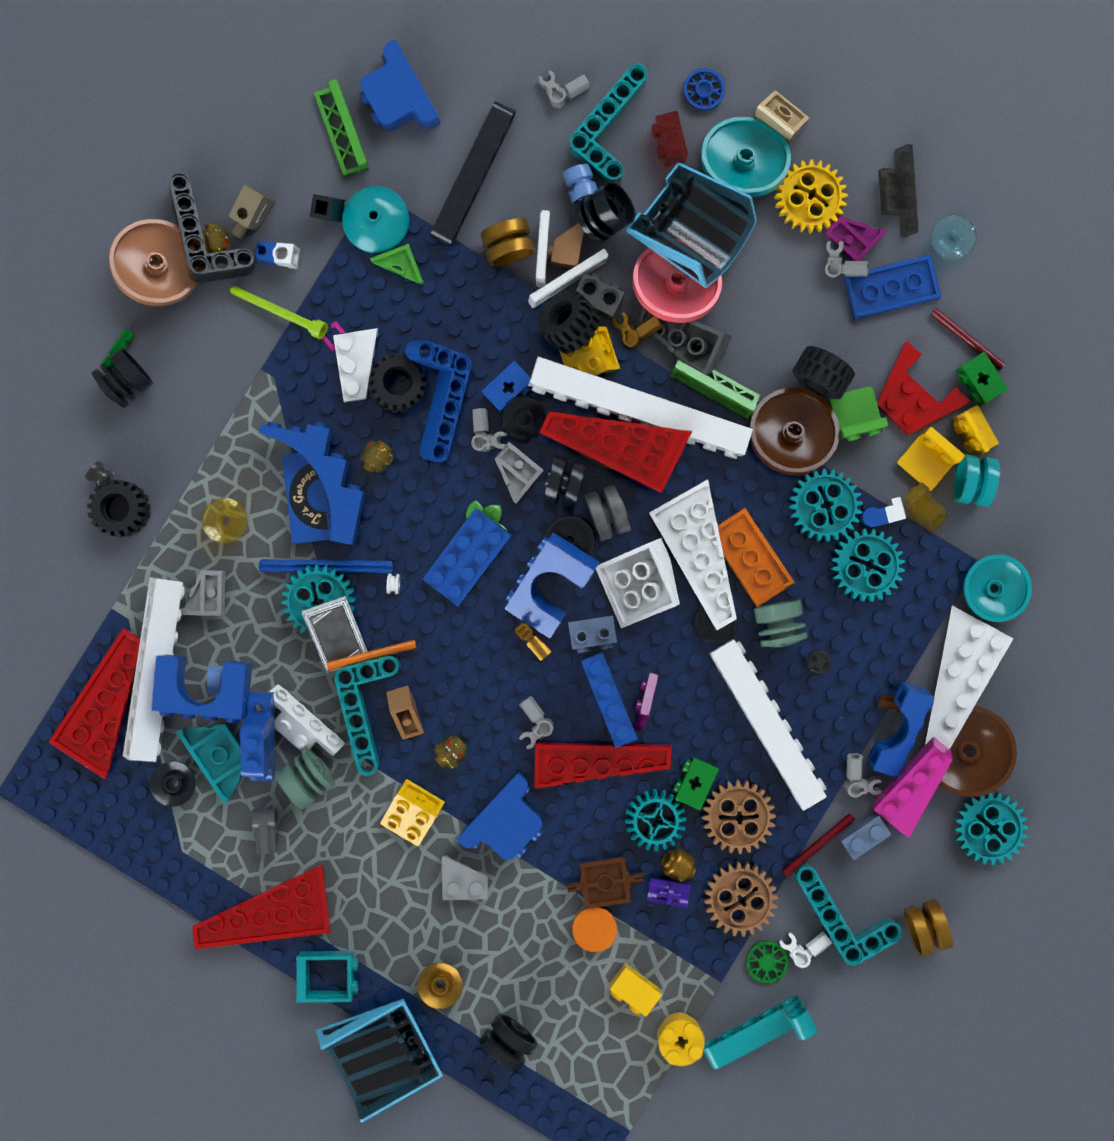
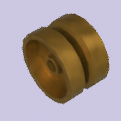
M515 218L505 220L487 227L480 233L484 247L490 248L486 252L490 266L512 264L526 259L536 252L533 239L526 237L530 233L527 219Z
M933 899L924 902L922 911L916 905L904 909V917L909 934L918 954L922 958L934 953V944L940 951L953 948L952 934L944 912L937 900Z

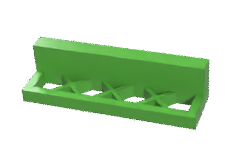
M337 79L328 81L329 88L317 91L314 95L344 177L367 170L369 166ZM333 94L335 101L332 107L323 105L321 97ZM333 114L340 116L342 119L339 129L331 126L329 123ZM340 134L349 138L350 142L346 149L337 145ZM350 155L356 158L358 166L346 170L344 162L347 156Z
M680 359L678 360L670 374L671 377L746 419L753 413L761 395L714 369L709 374L710 378L683 363ZM742 395H746V396L750 397V398L753 399V400L751 401V400L747 399L746 397H744V396H742Z

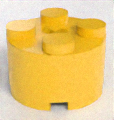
M678 1012L668 1015L657 1031L660 1052L669 1064L687 1066L702 1057L705 1045L704 1036L699 1023L688 1014ZM682 1036L683 1041L679 1042L678 1037Z

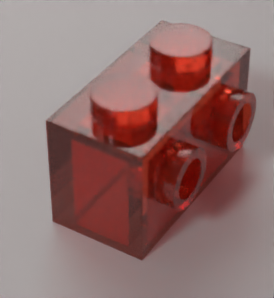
M678 111L655 116L652 132L654 138L658 139L659 146H657L659 159H663L664 167L675 165L678 162H686L688 151Z

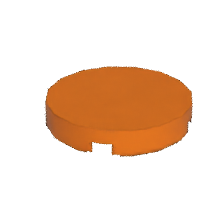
M603 907L584 908L580 910L573 921V937L582 949L590 952H601L609 948L615 941L617 923L612 913Z

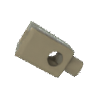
M244 184L229 214V217L236 221L230 233L242 239L248 229L257 231L275 201L257 189Z

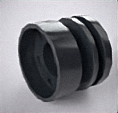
M610 181L595 190L593 194L578 202L575 208L576 217L584 232L591 239L600 243L605 242L615 235L617 231H621L634 222L636 217L634 205L628 194L621 186Z
M120 348L110 356V360L114 365L113 368L102 363L100 367L105 375L98 369L92 371L91 374L103 393L110 400L125 408L129 403L124 395L131 401H134L136 397L131 389L134 387L137 391L143 393L153 385V381L140 364L126 350Z

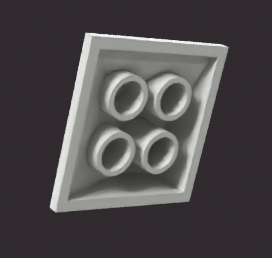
M662 538L599 564L596 568L621 628L680 604L671 560Z

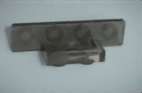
M906 144L894 151L896 169L883 168L878 170L881 215L899 216L900 236L903 238L914 235L919 231L912 144Z

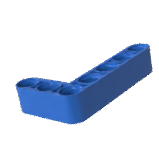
M413 340L406 346V356L414 362L440 371L420 446V455L424 460L443 462L449 455L471 369V360L465 354L436 343Z

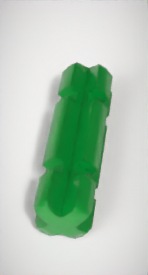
M123 329L120 339L117 338L108 352V357L105 356L102 363L111 368L114 367L110 356L120 348L127 350L129 347L127 344L131 343L135 338L134 333L128 329Z

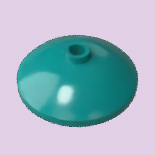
M380 186L363 188L356 192L345 205L342 215L343 229L349 241L358 249L373 254L385 253L397 247L405 238L409 228V212L402 198L394 191ZM372 213H377L378 217L376 219H371L370 215Z
M1000 554L989 555L979 559L970 567L964 579L963 592L967 605L977 616L991 622H1005L1016 618L1026 609L1032 595V582L1026 568L1016 559ZM992 584L996 586V591L994 593L990 591V586Z

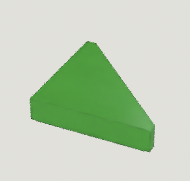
M409 244L370 258L371 262L379 267L420 285L424 284Z

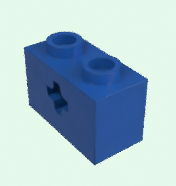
M513 361L481 392L501 414L508 401L516 396L527 395L532 390V387L528 386L530 381L529 375ZM505 385H508V386L510 387L511 385H514V386H513V391H514V392H513V393H510V392L508 391V392L504 393V392H505V387H504V386H505Z

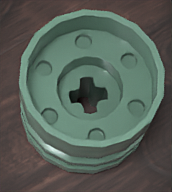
M801 599L753 609L756 623L767 624L768 627L759 631V636H770V638L760 641L761 647H783L796 644L808 638L807 632L796 631V629L806 627V623L794 621V618L803 615Z
M308 748L301 752L302 757L297 755L294 758L297 768L287 763L275 772V777L283 791L302 810L317 800L313 790L320 795H324L326 788L330 790L335 786V781L326 764Z

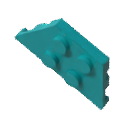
M228 724L186 728L176 731L223 804L227 803L242 779L240 742Z

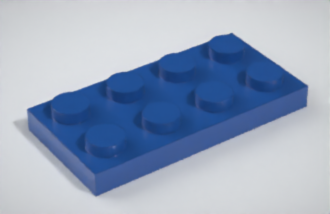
M476 507L422 580L456 606H459L512 534Z

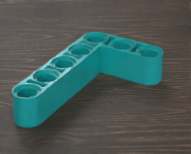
M633 64L570 137L569 149L571 154L582 164H589L591 171L605 183L610 181L619 184L622 181L624 169L623 165L597 142L645 87L648 72L642 64ZM639 74L643 79L635 81L631 76ZM619 91H626L628 96L622 98L617 93ZM606 107H610L614 110V112L608 115L605 114L602 110ZM596 124L600 128L597 131H591L588 126ZM576 141H582L585 143V146L583 148H576L573 144ZM593 155H599L602 161L595 163L590 158ZM615 169L619 172V175L611 177L607 172Z
M393 655L340 668L334 676L358 772L364 776L374 774L379 769L380 761L360 684L397 674L400 671L401 663ZM390 659L395 663V670L393 672L385 670L384 663L386 660ZM365 665H369L373 669V675L370 678L365 677L362 673ZM343 671L351 674V681L349 683H344L341 680V673ZM348 693L356 695L357 702L355 705L347 703L346 697ZM354 715H359L362 718L363 723L361 727L353 725L352 717ZM359 737L367 739L368 747L366 749L358 746L357 740ZM365 759L373 761V770H366L363 767Z
M804 863L794 871L796 881L838 953L848 965L856 966L901 939L902 929L891 918H884L853 936L817 872L807 863ZM803 870H810V877L802 880L800 878L801 872ZM817 889L822 890L820 898L812 899L813 891ZM832 909V917L828 919L823 918L824 911ZM888 926H894V932L890 935H886V928ZM838 929L845 930L841 938H835V932ZM870 937H875V943L872 946H866V940ZM849 949H856V953L853 957H846V953Z
M794 996L708 1041L704 1045L703 1052L711 1067L718 1069L794 1029L800 1040L813 1036L818 1029L801 998Z

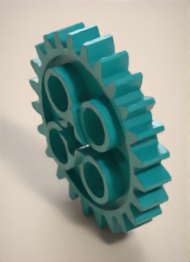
M822 469L819 475L815 470L812 472L813 478L806 474L804 475L806 482L797 481L800 489H792L796 496L789 497V500L793 501L794 505L789 506L788 509L795 510V513L790 518L798 519L794 526H803L800 533L809 531L807 538H811L815 534L816 541H820L822 536H824L825 542H829L832 535L834 540H839L838 533L843 537L847 536L845 529L852 531L854 527L851 523L859 522L855 515L862 514V511L858 510L857 506L862 505L863 502L857 501L856 498L861 493H854L853 490L856 489L857 484L850 486L851 478L843 480V472L835 476V470L832 469L829 475H827L826 469ZM830 485L837 488L838 493L836 497H831L828 494L827 490ZM819 486L822 488V495L818 490ZM808 492L815 494L816 502L814 504L807 502L806 495ZM824 502L830 503V507L827 510L826 508H821V504ZM838 506L843 508L845 512L842 519L837 518L835 515V509ZM817 513L823 517L821 526L816 525L813 521V517ZM828 513L833 521L832 525L829 523Z
M862 529L861 536L857 531H853V539L848 535L844 536L847 543L838 542L841 550H833L838 555L837 558L831 559L832 562L836 563V566L830 568V570L837 571V575L833 579H840L837 587L845 586L846 588L843 593L848 594L851 591L852 599L860 595V601H865L866 596H868L869 601L873 602L876 595L879 600H882V592L886 595H891L889 588L897 589L898 587L894 582L903 580L898 576V573L905 572L903 568L899 567V564L905 563V560L898 558L903 551L896 552L895 549L899 544L891 545V536L883 539V531L877 536L875 529H871L869 535L866 529ZM860 544L864 545L867 549L866 555L863 557L857 553V547ZM881 553L887 557V563L884 566L878 562V556ZM853 556L862 562L870 560L869 565L886 571V574L883 575L874 569L865 570V565L854 562L849 557ZM850 565L857 567L858 573L855 577H851L848 574ZM872 574L878 577L876 586H872L869 583V577Z
M319 564L315 565L314 570L307 565L305 573L298 569L299 577L291 575L290 579L293 583L286 582L285 586L289 590H283L282 595L287 598L283 599L281 604L288 607L283 610V613H290L287 621L294 619L293 628L300 625V633H303L306 629L309 630L302 612L319 605L318 602H314L316 593L311 582H314L316 585L318 598L323 599L321 604L346 596L348 603L356 600V597L349 596L354 592V588L347 589L350 580L342 581L344 573L338 576L335 575L337 568L329 572L328 565H325L323 570H320ZM328 582L332 586V590L328 592L323 591L320 588V583ZM301 588L307 589L310 592V597H301L298 590ZM349 604L351 611H354L355 606Z
M992 792L986 794V797L984 795L977 796V800L974 797H969L970 804L962 803L965 810L957 809L961 818H954V821L959 823V826L953 827V830L960 833L954 837L956 840L962 841L958 845L959 848H966L965 855H972V860L978 861L980 858V863L984 865L989 860V863L995 866L996 859L999 863L1004 864V857L1013 860L1012 852L1020 854L1017 846L1025 847L1024 843L1021 842V838H1028L1027 835L1023 834V830L1029 829L1028 826L1022 824V822L1027 820V817L1020 816L1023 809L1020 807L1015 808L1017 802L1014 800L1010 801V797L1007 795L1002 797L999 792H996L994 797ZM989 807H993V816L987 818V809ZM976 814H979L984 821L991 824L992 828L1001 834L1006 841L1002 842L996 834L990 832V829L976 818ZM1009 822L1011 828L1008 832L1004 833L1003 826ZM978 823V825H979V830H978V832L975 833V834H972V833H971V827H972V825ZM995 839L994 848L988 849L987 844L989 840Z

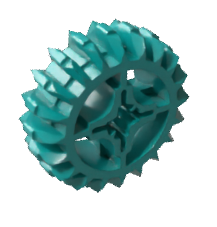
M653 789V796L650 797L649 793L644 791L645 799L642 800L637 795L636 799L639 803L630 802V806L634 808V811L626 810V814L632 816V818L625 819V823L632 824L626 828L627 832L635 831L631 835V839L636 840L639 837L638 846H642L646 842V850L651 848V844H654L655 851H659V844H662L664 850L668 849L667 841H670L674 846L676 843L673 837L681 839L682 836L677 830L685 831V826L679 824V822H686V817L679 816L685 810L684 808L676 809L681 802L676 800L672 803L674 799L673 794H670L666 799L665 790H662L660 796H657V790ZM657 802L651 812H640L647 804ZM664 804L673 811L674 822L663 817ZM659 814L658 817L663 822H656L653 827L652 820L650 821L649 818H655ZM637 818L649 824L647 836L639 830ZM671 828L664 836L654 838L659 829Z

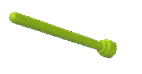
M237 286L230 288L231 294L308 329L311 336L319 340L327 332L328 324L321 320L310 321Z

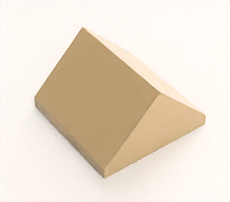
M776 90L759 104L753 117L762 120L782 134L788 144L809 120L806 114Z

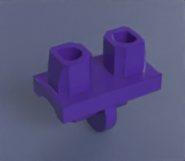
M650 877L647 901L687 908L691 884Z

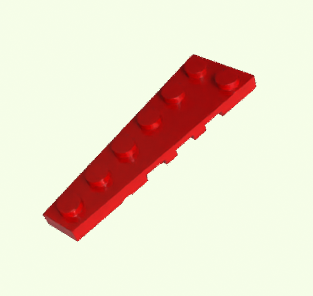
M535 743L534 788L670 769L671 745L624 744L616 748L615 744Z

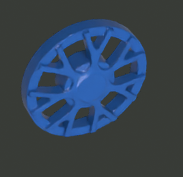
M697 69L690 73L685 80L683 88L684 97L688 104L697 110H711L717 107L723 100L725 94L724 80L719 73L712 69ZM706 73L713 75L711 81L705 80ZM697 74L701 79L698 83L693 79V76ZM720 82L721 88L713 89V84ZM687 85L696 87L695 91H687ZM714 93L720 96V98L715 101L710 96ZM695 95L700 98L696 103L691 100ZM702 99H708L709 106H702Z

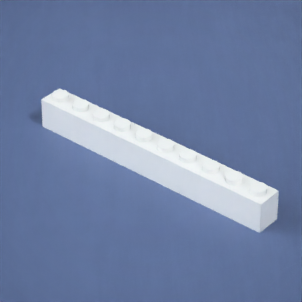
M538 357L535 362L528 386L533 387L532 391L540 394L549 392L554 394L555 399L564 402L567 399L576 401L575 405L581 408L588 409L589 406L597 408V413L609 416L610 413L619 416L618 420L631 423V421H635L648 426L692 431L687 443L695 445V442L704 444V449L716 452V449L725 451V456L734 459L745 455L753 431L751 428Z

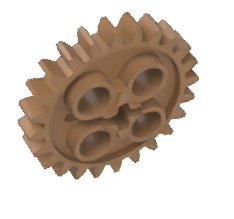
M736 779L734 786L729 781L726 783V788L719 784L720 791L718 793L713 790L711 791L714 798H706L710 805L702 807L703 810L708 812V814L701 816L702 819L708 820L703 827L704 829H711L707 836L712 837L715 835L712 841L713 844L721 842L720 849L723 850L728 846L730 853L733 852L734 848H737L739 854L742 853L743 848H746L750 853V846L752 845L759 849L758 841L766 843L763 836L765 834L772 835L768 827H775V824L770 819L775 818L776 815L769 812L775 807L772 804L767 805L771 798L769 796L762 797L765 793L763 789L756 792L757 784L755 783L749 788L747 780L744 781L743 786L738 779ZM749 799L754 800L755 807L752 810H745L744 803ZM725 800H731L733 803L729 811H723L721 808ZM738 811L744 816L759 815L758 818L741 817L739 822L733 817L719 819V815L736 816ZM749 822H754L756 825L752 833L745 832V826ZM725 823H732V832L723 833V825Z
M737 861L736 868H733L730 863H727L728 870L725 871L722 867H719L721 874L713 873L715 881H707L711 889L704 890L705 894L710 896L704 899V903L710 904V906L705 908L706 912H713L709 917L710 920L718 919L715 925L717 928L724 925V933L732 929L733 936H736L737 932L740 931L742 936L745 937L746 930H749L754 935L755 927L760 931L763 930L762 922L767 925L770 924L767 916H775L771 908H777L778 906L772 900L778 899V896L771 892L775 891L776 887L775 885H769L772 881L771 877L764 878L766 875L764 870L757 873V865L750 869L748 862L745 863L744 867H741L740 862ZM742 878L749 879V885L745 888L738 886ZM754 887H758L756 891L751 892ZM723 891L731 892L730 898L726 901L719 899L720 893ZM740 894L745 900L743 903L738 901L737 896ZM755 897L762 898V903L758 907L751 906V901ZM726 906H730L728 910H724ZM735 910L743 911V916L740 919L732 918Z

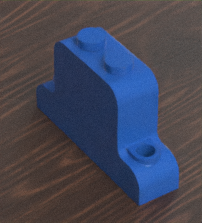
M396 39L390 41L384 46V55L381 56L385 65L364 76L360 82L363 92L359 95L364 105H370L373 112L370 115L375 124H381L382 128L387 131H392L416 118L420 126L422 125L427 129L441 124L439 115Z
M251 691L248 697V714L240 729L241 776L249 777L250 781H274L275 779L274 692ZM256 705H261L263 711H258Z
M518 771L457 836L456 840L465 848H476L484 841L505 860H511L515 856L520 858L528 849L526 844L530 840L535 842L543 833L541 830L542 817L523 799L530 790L527 778Z

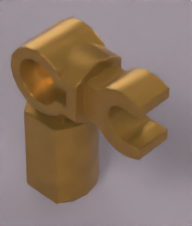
M625 312L621 313L624 317L622 324H619L617 319L612 320L613 325L621 330L620 334L623 337L624 344L633 348L641 345L642 338L646 339L664 327L662 320L654 315L638 325L637 329L630 325V316Z
M522 621L513 629L524 642H528L526 645L540 661L552 652L538 635H533L535 632L525 622Z

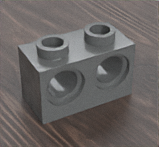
M584 273L576 289L592 304L599 315L609 320H613L625 294L617 284L610 283L608 285L602 282L600 276L590 273V275ZM590 285L596 291L592 295H587L583 291L584 287ZM611 295L616 301L614 304L608 305L603 301V298Z

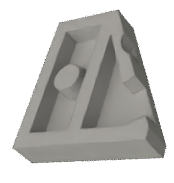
M442 855L443 900L488 899V875L476 871L464 863L461 864L447 855Z

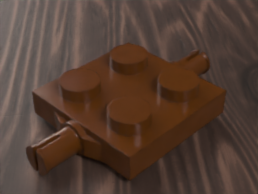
M624 856L580 862V882L567 883L568 893L581 891L585 897L586 909L630 903L631 883L644 882L643 872L629 874Z

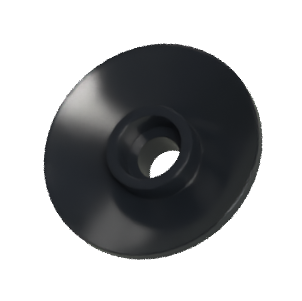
M177 761L161 764L155 769L150 779V789L154 798L162 805L176 807L186 803L194 794L196 780L192 770L187 765ZM173 779L178 780L179 784L177 787L172 785Z

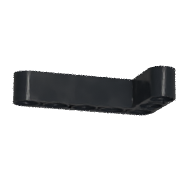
M174 173L169 179L170 196L191 280L196 283H204L250 275L254 269V255L248 249L242 248L207 254L190 180L184 173ZM176 185H183L184 188L178 189V188H176L175 186H176ZM182 205H187V206H189L190 208H189V209H181L180 206H182ZM189 225L193 226L194 229L187 230L184 227ZM191 246H197L200 249L197 251H192L189 248ZM246 260L249 262V264L242 265L239 263V261ZM219 263H223L227 265V267L219 268L216 265ZM202 267L205 270L197 272L194 270V268Z

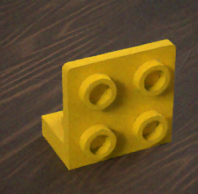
M598 327V330L594 332V337L589 340L587 345H583L580 350L576 349L572 353H562L560 351L564 366L594 376L620 369L607 327Z
M978 405L952 418L954 421L953 428L958 435L961 434L965 441L964 447L969 454L979 456L999 444Z
M929 427L923 430L900 457L897 465L925 489L932 491L954 464L960 463L965 455L934 428Z
M406 779L380 824L414 845L419 846L445 801Z

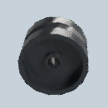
M555 455L552 468L548 472L543 503L555 506L558 503L560 493L564 494L562 507L574 511L586 463L575 460L571 465L570 473H567V458Z
M578 515L561 516L551 523L546 532L547 539L550 538L553 532L564 540L568 536H572L575 540L572 545L589 556L595 548L596 535L594 528L588 520Z
M499 1013L491 1023L493 1030L487 1029L480 1037L479 1043L484 1051L497 1063L508 1070L518 1072L526 1061L524 1055H531L538 1043L534 1036L518 1021L504 1013Z

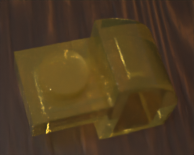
M923 482L917 487L912 488L905 497L906 501L903 503L907 510L929 532L933 533L948 520L945 508L932 498L928 486Z

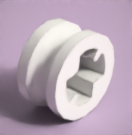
M388 573L387 594H390L392 591L395 594H399L400 574L392 576L391 573Z

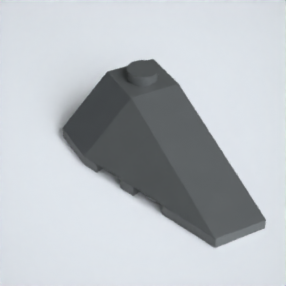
M643 307L638 322L643 323L653 315ZM662 320L664 327L652 334L683 363L706 376L711 373L723 358L732 338L729 334L695 320L684 323Z

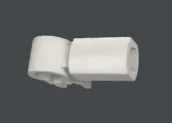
M824 931L807 943L805 949L801 944H796V938L791 932H788L791 938L789 944H785L781 939L779 940L780 946L790 951V957L800 968H806L811 962V957H817L833 944Z

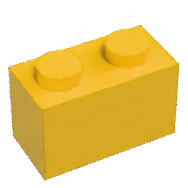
M627 963L622 965L609 983L610 994L616 1000L621 1002L623 999L629 1004L628 1007L632 1012L637 1015L641 1013L645 1017H647L662 996V991L659 987Z

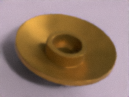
M447 963L431 964L419 976L417 983L418 993L423 1002L432 1008L443 1009L450 1007L461 996L463 989L461 975L456 968ZM443 980L445 982V985L443 987H439L437 985V981Z

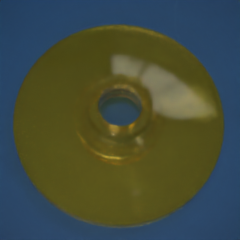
M220 498L214 500L205 508L202 515V526L205 533L212 540L219 543H230L239 539L245 532L247 514L242 505L237 501L229 498ZM225 517L230 518V523L228 525H224L223 519Z

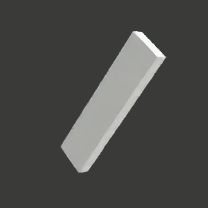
M606 250L599 251L532 293L528 300L531 307L535 308L581 279L584 273L589 274L605 264L608 258Z

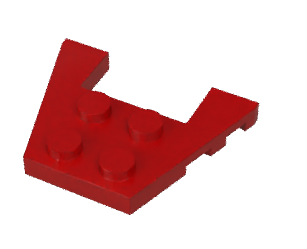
M908 341L903 344L901 352L877 400L878 408L906 435L923 428L970 402L955 387L938 403L906 371L922 354Z

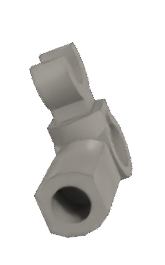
M551 70L548 71L551 78L548 82H545L541 76L538 77L540 86L543 89H547L546 93L550 103L555 108H562L566 104V99H572L590 89V84L584 74L564 84L563 88L556 83L555 74Z
M827 241L826 249L829 257H827L825 273L829 277L834 278L840 274L850 277H868L869 261H845V264H843L840 253L844 249V242L839 241V248L834 250L831 246L832 241Z
M473 409V432L476 435L472 438V447L481 452H488L495 449V447L499 449L509 448L507 444L500 443V439L508 436V433L500 431L495 433L494 436L492 434L487 435V432H489L488 409Z
M529 696L519 704L532 723H536L532 727V731H525L519 737L520 740L524 737L531 738V743L526 746L527 749L534 747L537 739L542 740L544 737L549 736L554 729L553 721L549 718H544L543 715L545 713L534 698Z
M859 753L848 754L847 779L844 781V788L847 793L853 798L860 797L862 794H867V792L874 795L881 794L879 787H873L876 783H882L879 776H871L867 780L862 778L863 756Z

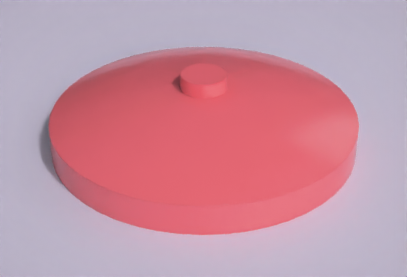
M675 240L715 268H719L714 258L701 247L690 242ZM666 241L659 242V243H661V244H663V245H665V246H667V247H669V248H671V249H673V250H675V251H677V252H679V253L685 255L684 253H682L681 251H679L678 249H676L675 247H673L672 245H670V244L667 243ZM647 248L635 264L632 285L638 301L649 313L665 321L684 323L700 319L714 308L722 289V275L710 286L704 288L653 250ZM701 265L704 277L706 279L712 274V272H710Z

